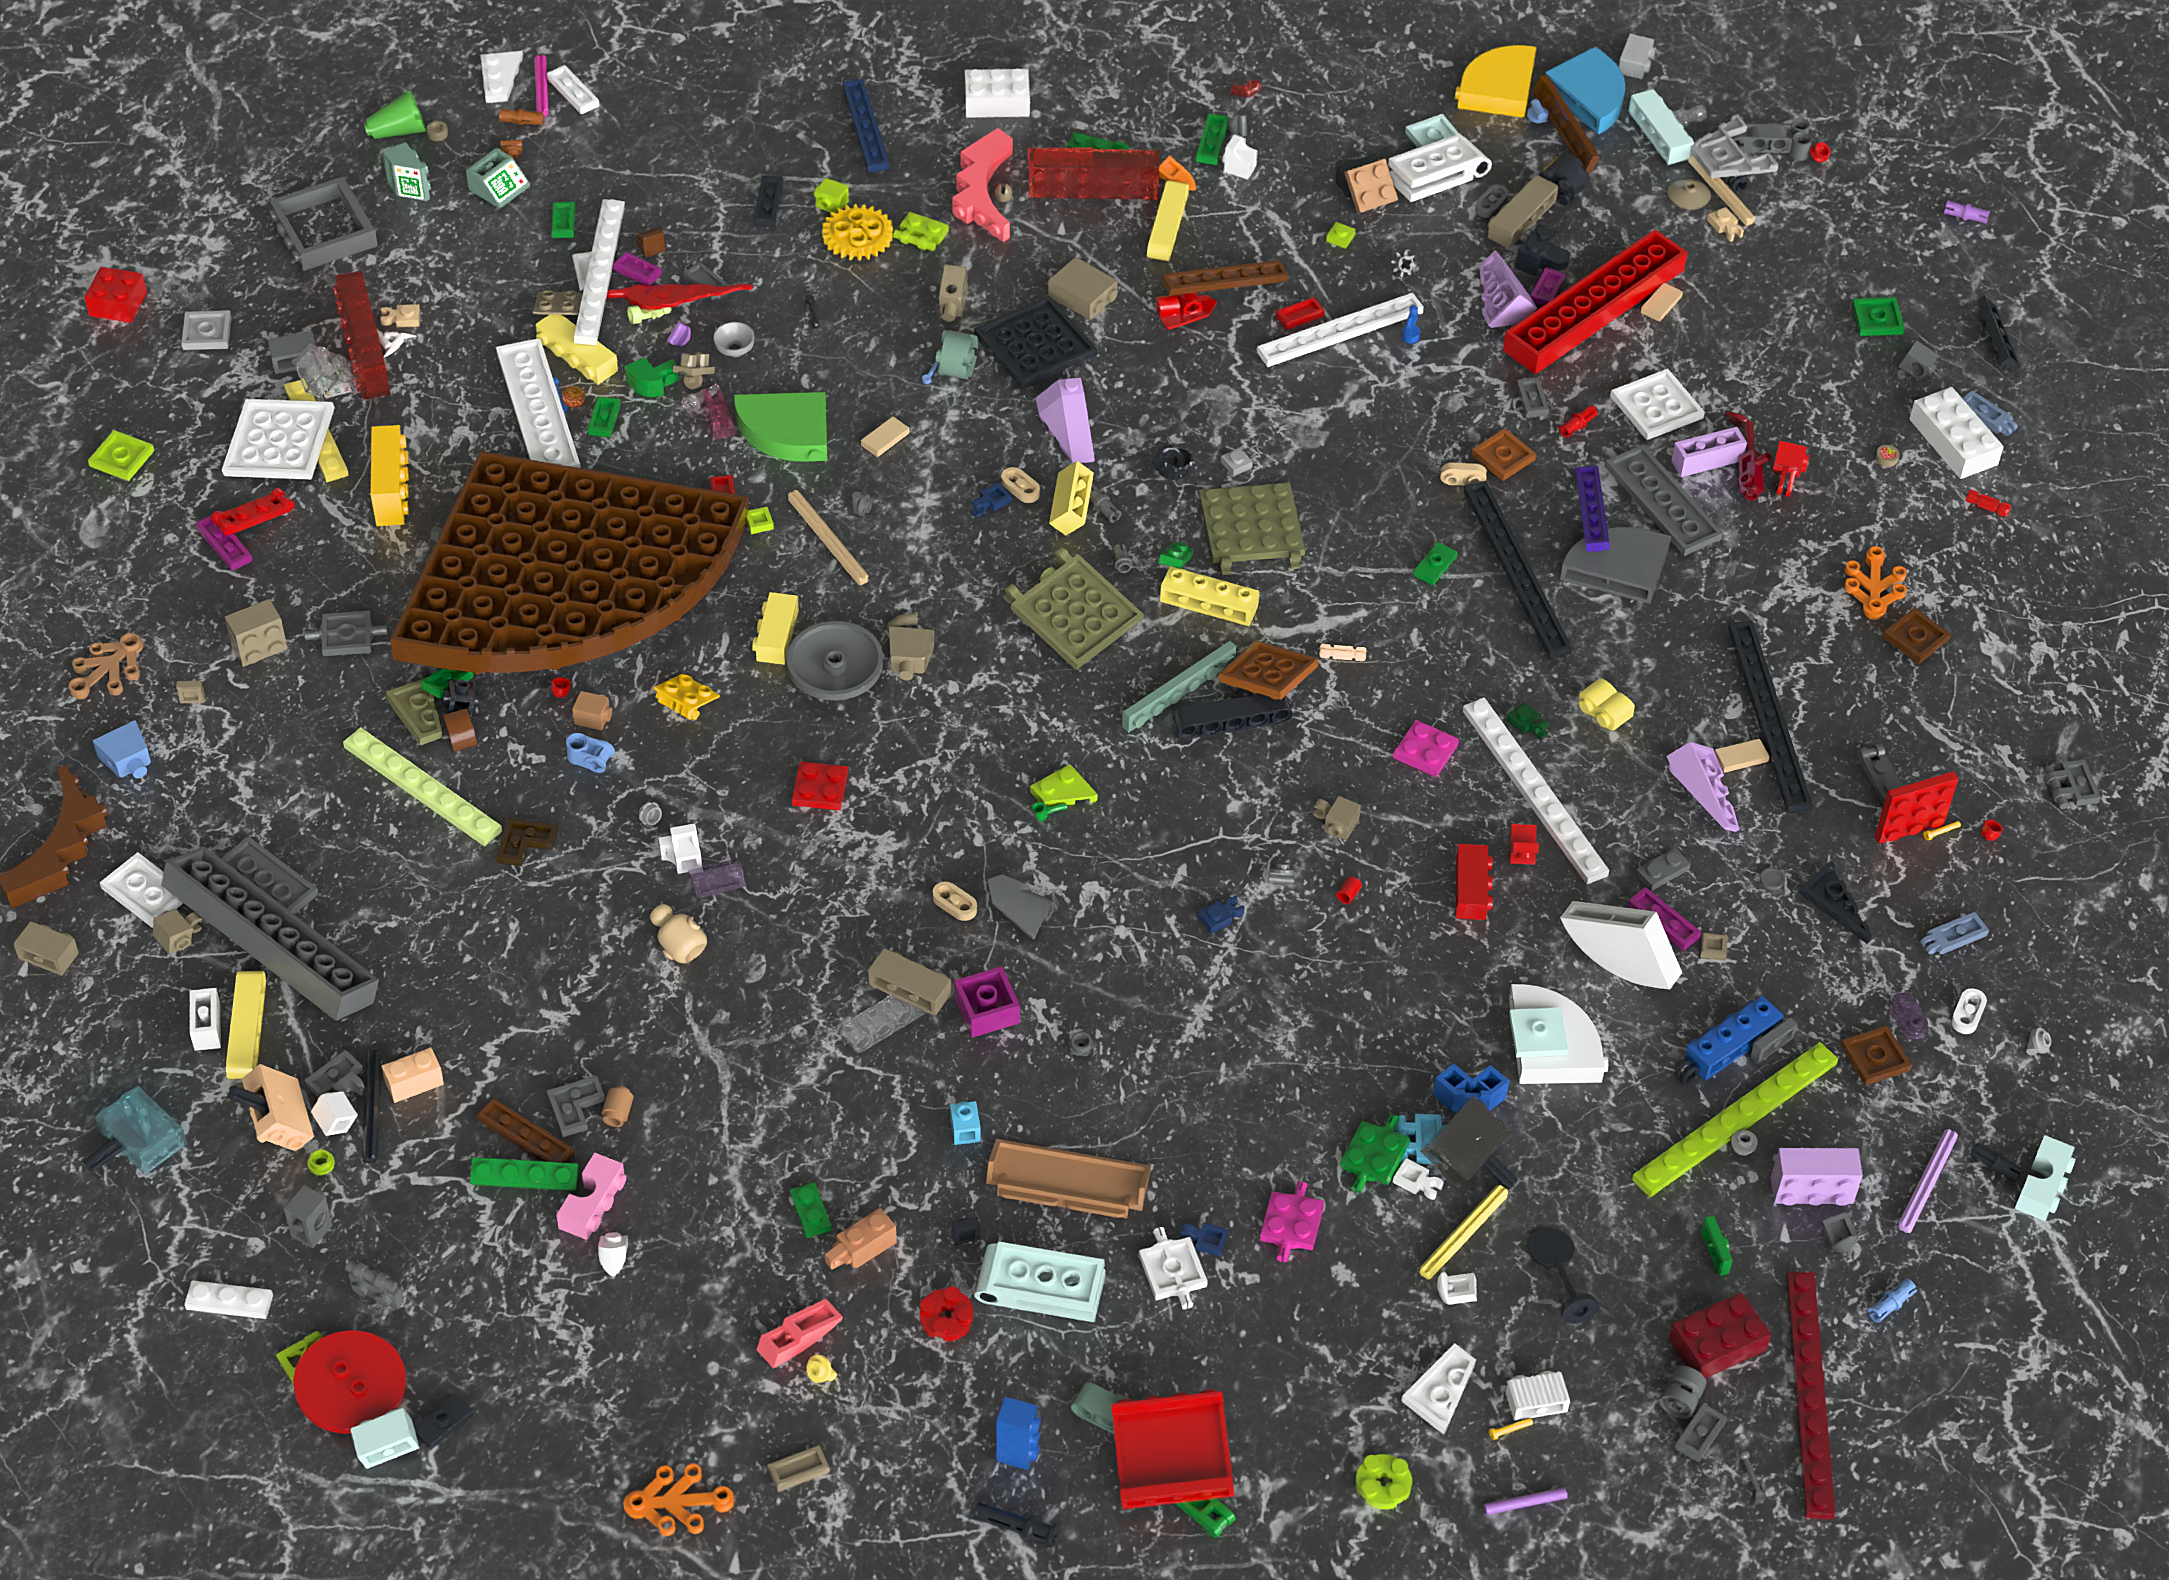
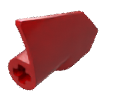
M1197 292L1171 296L1164 295L1155 298L1157 314L1167 330L1208 317L1217 303L1216 300L1207 295L1198 296Z

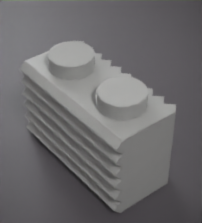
M1633 34L1629 35L1619 63V69L1623 76L1627 75V77L1631 76L1642 79L1644 72H1649L1651 60L1649 59L1653 60L1656 53V47H1653L1654 39Z

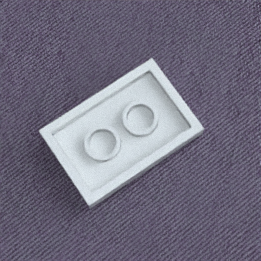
M138 852L100 882L101 889L152 928L155 917L177 909L183 904L181 900L161 886L164 872Z

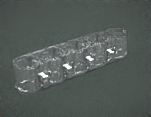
M935 968L932 970L936 973L939 972L946 975L940 968ZM952 980L951 995L949 996V998H951L954 995V983ZM890 995L846 1022L842 1026L840 1034L856 1052H863L927 1012Z

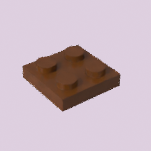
M1913 608L1891 625L1883 634L1885 640L1918 664L1948 642L1951 636L1949 632L1916 608Z
M1887 1025L1844 1039L1840 1045L1865 1086L1908 1072L1912 1067L1911 1062Z

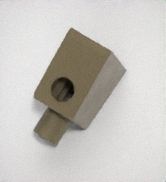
M945 264L939 293V305L942 319L951 322L954 321L955 316L961 317L963 315L968 294L967 267Z
M889 626L891 670L899 672V677L902 680H911L914 673L922 674L926 671L934 650V630Z

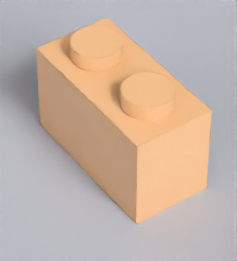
M432 1048L382 1065L385 1083L394 1103L444 1085L441 1068Z

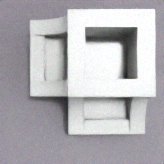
M1234 135L1226 146V151L1223 155L1222 161L1225 162L1224 172L1248 179L1256 167L1257 150L1249 148L1245 144L1246 138Z
M695 824L670 828L671 836L659 838L662 860L674 863L678 874L702 870L701 853Z

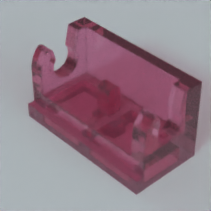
M720 389L717 390L718 396L715 398H711L709 390L702 391L703 407L714 440L736 435L726 401H724V396Z

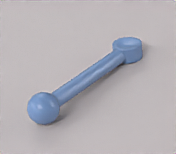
M938 362L934 363L928 374L923 375L922 382L924 384L931 382V376L938 367Z

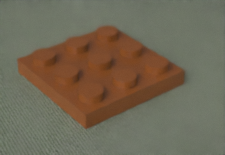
M1256 641L1219 673V682L1249 690L1252 693L1269 696L1272 699L1281 700L1318 667V658Z

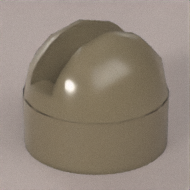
M1002 183L997 185L995 189L996 200L1000 202L1011 200V186Z

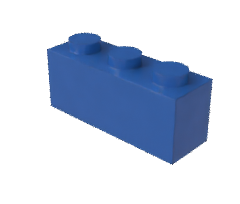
M1008 1397L1004 1398L997 1418V1462L1028 1470L1031 1461L1037 1460L1040 1451L1038 1442L1041 1434L1038 1431L1041 1418L1037 1417V1405Z

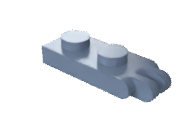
M1971 391L1962 398L1986 427L1993 432H2001L2009 436L2012 431L2017 429L2018 426L2013 421L2011 415L1974 391Z
M1973 912L1929 930L1926 933V937L1920 943L1923 947L1928 946L1926 948L1928 954H1933L1937 951L1940 954H1944L1986 937L1989 929L1976 912Z

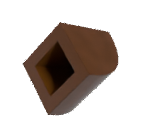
M657 227L637 234L636 242L645 258L665 252L664 232L661 228Z
M467 708L443 715L445 730L453 751L477 745Z

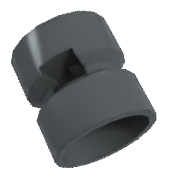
M1677 1366L1674 1368L1668 1385L1660 1397V1406L1670 1415L1682 1419L1690 1418L1698 1404V1399L1701 1398L1707 1381L1705 1377L1693 1368Z

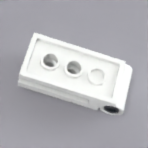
M1457 134L1389 158L1388 166L1393 169V171H1390L1393 185L1412 202L1473 180V174L1476 177L1486 175L1491 168V161L1467 138Z

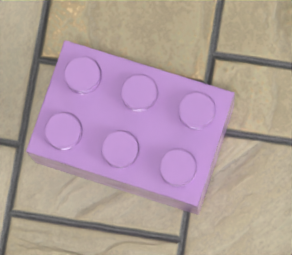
M1779 1148L1771 1174L1774 1204H1853L1863 1176L1859 1149Z

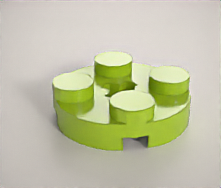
M1387 1454L1369 1455L1358 1468L1356 1490L1359 1495L1361 1494L1366 1499L1365 1502L1374 1508L1384 1510L1395 1508L1398 1503H1401L1403 1500L1405 1501L1411 1492L1412 1475L1408 1469L1407 1462L1403 1459ZM1386 1477L1391 1483L1389 1482L1383 1487L1381 1482L1376 1480Z

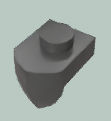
M1847 1212L1821 1222L1831 1249L1835 1252L1848 1253L1856 1245L1858 1236Z

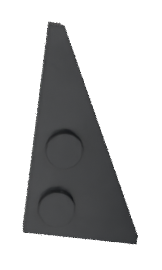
M1830 861L1800 887L1799 894L1868 944L1872 940L1870 928L1866 921L1863 922L1858 914L1859 908L1851 894L1846 890L1844 881L1839 880L1835 872L1834 863Z

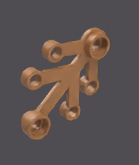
M127 633L121 637L120 642L104 644L97 642L91 644L89 651L92 658H75L72 666L74 671L79 674L86 672L90 667L98 668L86 678L77 677L71 680L69 683L71 695L76 699L86 698L90 692V687L107 672H109V682L107 683L109 693L114 696L121 694L123 686L120 681L119 662L127 657V666L124 669L125 676L131 681L138 679L140 671L137 666L136 654L143 649V640L135 633ZM105 652H115L111 656H104Z

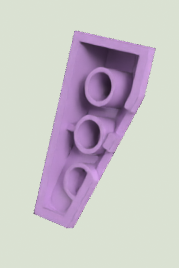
M1495 250L1480 265V281L1484 286V293L1481 294V298L1485 303V307L1482 308V314L1491 328L1516 325L1537 309L1528 292Z
M1081 377L1057 380L1036 397L1039 418L1042 422L1045 421L1049 427V432L1059 441L1060 448L1072 464L1076 461L1080 463L1094 462V452Z
M1689 742L1669 754L1667 758L1670 763V772L1724 829L1733 832L1738 831L1739 826L1733 806L1725 797L1729 794L1728 787L1723 786L1720 779L1724 776V773L1713 748Z

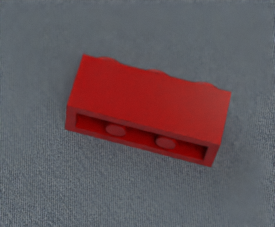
M1458 844L1456 855V918L1486 920L1487 910H1492L1493 896L1488 895V890H1492L1493 876L1488 875V870H1492L1493 857L1488 856V845Z

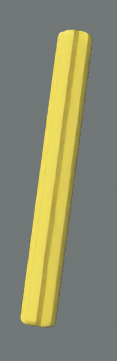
M1497 1185L1422 1264L1419 1271L1421 1276L1431 1279L1507 1198L1508 1191L1506 1188Z

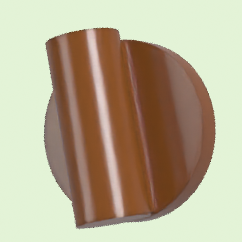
M522 140L499 141L501 151L513 159L522 153Z

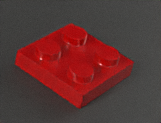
M800 761L792 796V806L841 811L848 777V766Z

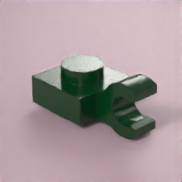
M1524 702L1507 714V722L1524 734L1530 730L1538 738L1543 739L1549 733L1545 729L1550 724L1546 720L1541 719V714Z

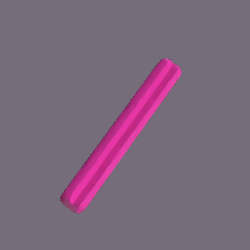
M537 55L535 57L536 111L543 112L544 117L548 115L546 57L544 55Z

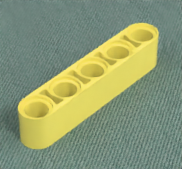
M1167 180L1149 240L1147 258L1163 261L1170 260L1188 196L1189 183Z
M237 971L226 1060L228 1079H242L257 1067L266 989L264 971Z

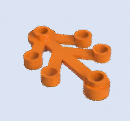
M1878 546L1868 549L1865 557L1866 564L1870 566V579L1859 570L1860 565L1856 561H1848L1845 567V573L1853 577L1846 580L1845 591L1854 595L1863 603L1865 616L1873 620L1880 619L1886 613L1887 605L1897 599H1903L1907 591L1905 585L1897 583L1904 581L1907 570L1902 566L1894 567L1892 574L1880 581V566L1883 565L1885 553ZM1860 584L1870 592V597L1859 589ZM1893 585L1891 593L1880 598V593Z
M692 1463L686 1466L684 1470L685 1475L664 1496L654 1497L664 1485H669L674 1479L671 1467H659L656 1472L657 1477L643 1491L629 1493L625 1497L623 1505L625 1512L629 1516L636 1519L645 1517L664 1536H670L675 1532V1521L670 1516L662 1517L654 1509H666L685 1524L690 1533L697 1534L704 1528L702 1516L690 1514L683 1507L712 1504L715 1510L726 1512L734 1505V1495L731 1489L724 1486L718 1487L710 1493L682 1495L693 1483L700 1481L702 1477L700 1466ZM691 1471L698 1472L695 1476L689 1475ZM663 1473L669 1474V1477L662 1478L660 1476ZM719 1495H727V1497L724 1499L718 1498ZM636 1501H642V1504L638 1506L633 1505ZM693 1521H698L700 1523L698 1526L695 1527L690 1525ZM665 1523H669L672 1525L668 1529L662 1528V1525H664Z

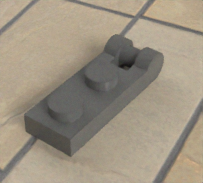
M1875 744L1872 748L1868 749L1867 747L1858 748V760L1884 806L1888 791L1903 786L1885 754L1883 744ZM1875 757L1876 761H1871L1870 758Z

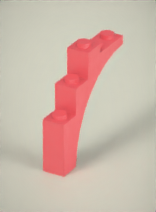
M997 128L961 151L960 164L963 171L957 174L956 188L959 193L952 197V213L966 224L974 220L978 225L1004 242L1010 238V222L998 212L991 202L987 187L994 171L1012 155L1013 138Z

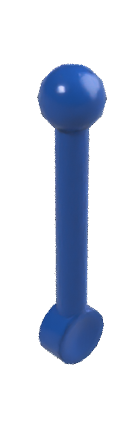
M554 377L553 381L565 414L568 407L564 405L558 386L559 379Z

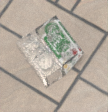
M309 344L294 361L306 393L326 399L353 392L357 389L347 360L341 354H334L324 347Z

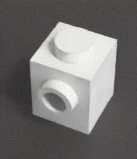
M343 1091L322 1094L311 1111L325 1136L346 1133L357 1117V1113Z

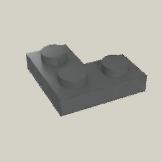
M597 1075L547 1090V1097L562 1137L588 1130L582 1108L605 1102V1095Z

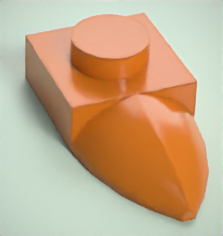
M1171 156L1155 171V174L1165 182L1170 180L1189 183V190H1196L1194 179L1190 173Z

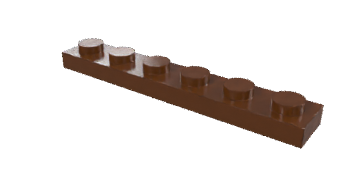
M1541 75L1532 92L1539 100L1541 106L1548 111V117L1572 155L1583 163L1581 167L1584 172L1587 170L1588 173H1592L1600 158L1599 154L1549 76Z
M1278 260L1168 273L1162 275L1161 282L1169 296L1287 282L1289 275L1281 261Z

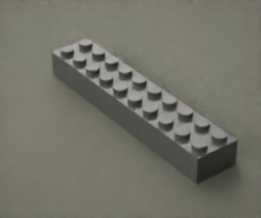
M205 846L166 861L162 887L337 1021L374 1003L379 982L378 978Z

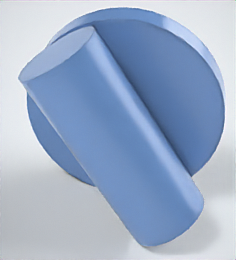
M1538 99L1531 102L1532 107L1527 112V117L1534 123H1542L1548 119V111L1541 106Z

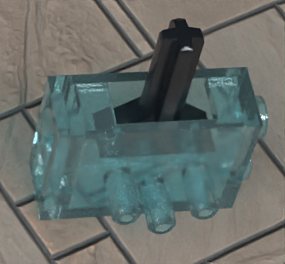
M136 1086L131 1091L124 1093L112 1105L102 1109L95 1116L99 1131L109 1142L87 1157L83 1163L90 1172H94L122 1152L146 1175L188 1143L183 1128L139 1086Z

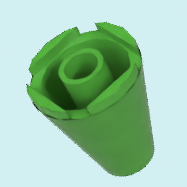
M411 91L405 92L366 118L367 123L364 124L367 135H372L374 139L426 131L424 121Z

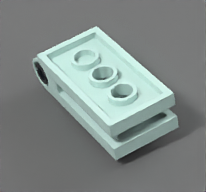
M1004 1242L989 1244L986 1247L975 1298L986 1304L1095 1322L1105 1278L1104 1259Z

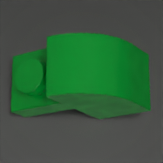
M643 357L625 366L626 382L641 396L664 395L663 387L679 380L678 373L673 372V367L677 363L672 359L653 368Z

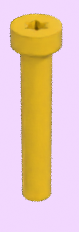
M1959 821L1932 831H1924L1923 835L1928 841L1936 835L1960 827L1961 824Z
M1531 1418L1499 1429L1492 1428L1489 1429L1491 1439L1495 1440L1500 1435L1532 1425L1533 1421Z

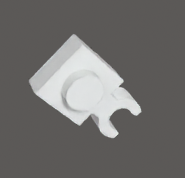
M1407 1158L1393 1177L1394 1184L1414 1194H1417L1420 1189L1424 1191L1427 1198L1433 1200L1436 1198L1437 1191L1430 1187H1436L1440 1190L1443 1187V1181L1440 1178L1428 1177V1169Z

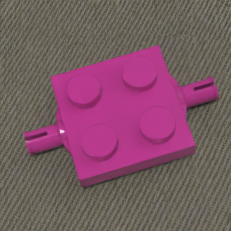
M1301 1181L1297 1182L1294 1194L1272 1191L1260 1239L1263 1242L1274 1243L1280 1247L1277 1256L1280 1262H1282V1259L1283 1262L1288 1261L1290 1249L1303 1248L1313 1250L1324 1209V1200L1305 1197L1308 1187L1305 1182L1302 1183V1187Z

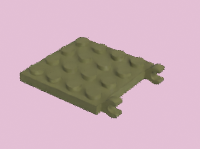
M1290 483L1199 490V499L1212 562L1220 563L1222 575L1231 574L1230 566H1232V562L1289 557L1291 569H1300L1299 561L1301 556H1305V547Z
M1061 547L1055 552L1057 556L1053 559L1060 566L1059 569L1025 594H1022L1015 585H1009L1005 588L1007 593L1003 598L1011 604L1010 609L1077 670L1142 621L1144 614L1079 554L1072 557L1065 548Z

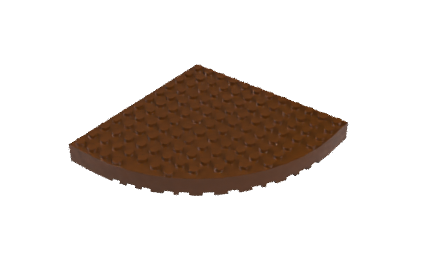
M480 451L390 638L393 660L467 671L474 674H482L484 672L509 673L544 669L558 670L564 666L597 659L625 649L680 620L686 612L693 608L714 587L727 569L746 527L749 497Z

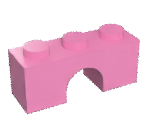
M597 1153L593 1154L582 1172L584 1188L594 1192L590 1196L582 1198L569 1194L557 1213L559 1229L588 1240L592 1232L597 1231L603 1213L611 1208L615 1193L623 1188L626 1181L623 1163Z

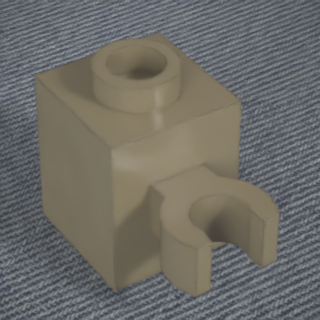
M1338 796L1333 806H1330L1323 799H1318L1314 805L1316 810L1313 815L1319 819H1326L1325 832L1334 837L1347 840L1359 821L1361 805Z
M174 909L154 918L153 936L168 954L184 950L191 946L192 933H197L202 929L197 923L202 921V917L193 912L184 919L177 909Z

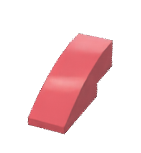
M824 1299L784 1318L782 1326L761 1335L757 1351L772 1368H775L818 1341L842 1320L843 1316L827 1299Z

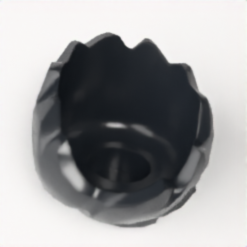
M1166 442L1158 447L1152 464L1165 479L1178 480L1189 473L1193 463V456L1187 450L1177 448L1171 443Z

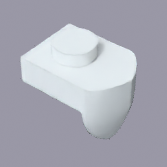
M608 1233L605 1236H601L598 1245L600 1263L604 1270L612 1277L621 1270L628 1248V1236H621L619 1233Z
M1442 1272L1439 1275L1437 1289L1441 1299L1446 1304L1477 1301L1476 1277L1474 1273L1447 1276L1445 1272Z

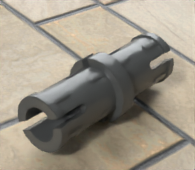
M1092 483L1089 500L1097 511H1101L1111 523H1114L1115 520L1117 521L1121 517V511L1110 502L1108 495L1103 494Z

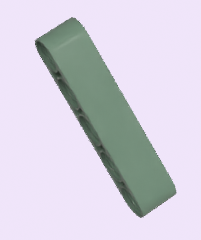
M1084 1383L1071 1405V1410L1080 1418L1114 1434L1111 1404L1117 1403V1401L1124 1398L1095 1384Z

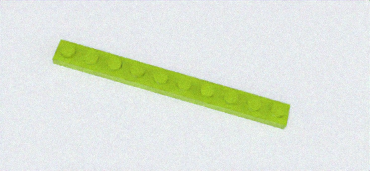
M1819 1042L1634 1173L1632 1180L1649 1197H1652L1729 1142L1736 1131L1746 1130L1837 1065L1838 1058Z

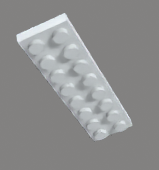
M540 338L496 347L497 356L529 459L580 468V462Z

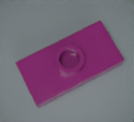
M625 252L613 264V270L647 286L653 284L662 275L661 268L628 252Z

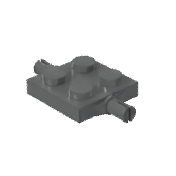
M370 611L322 614L320 629L305 630L306 641L320 639L323 656L371 653V641L374 635H388L387 624L373 626Z

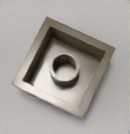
M270 599L225 616L232 649L243 667L288 649L281 617Z

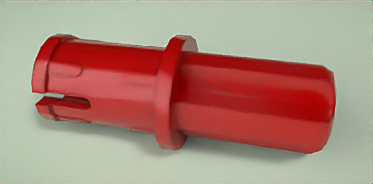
M1590 405L1580 413H1574L1570 420L1559 427L1560 434L1564 438H1569L1577 430L1584 429L1586 423L1598 415L1595 406Z

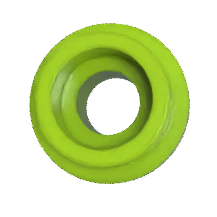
M323 1149L314 1151L308 1159V1168L315 1175H325L335 1165L333 1155Z

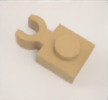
M1726 207L1708 214L1707 221L1718 233L1725 232L1726 238L1729 241H1733L1734 234H1737L1740 238L1743 236V228L1737 225V218Z
M419 304L397 305V310L388 307L381 308V325L388 326L396 323L397 327H419L420 325Z

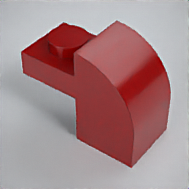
M1511 824L1509 826L1510 864L1535 865V855L1538 854L1539 843H1536L1537 825Z

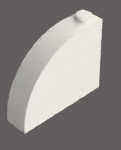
M1573 901L1560 917L1567 932L1582 951L1604 969L1622 979L1639 985L1670 990L1682 973L1657 912Z
M1512 984L1509 995L1510 1010L1561 1007L1569 1049L1568 1055L1516 1057L1519 1084L1602 1082L1604 1072H1608L1607 1056L1603 1057L1598 1031L1588 1015L1573 1001L1557 992L1538 986Z

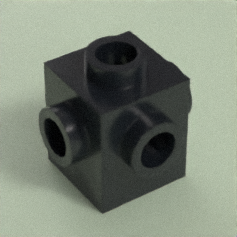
M449 680L448 689H444L442 694V704H446L447 714L467 708L470 719H472L473 709L478 704V692H474L473 682Z

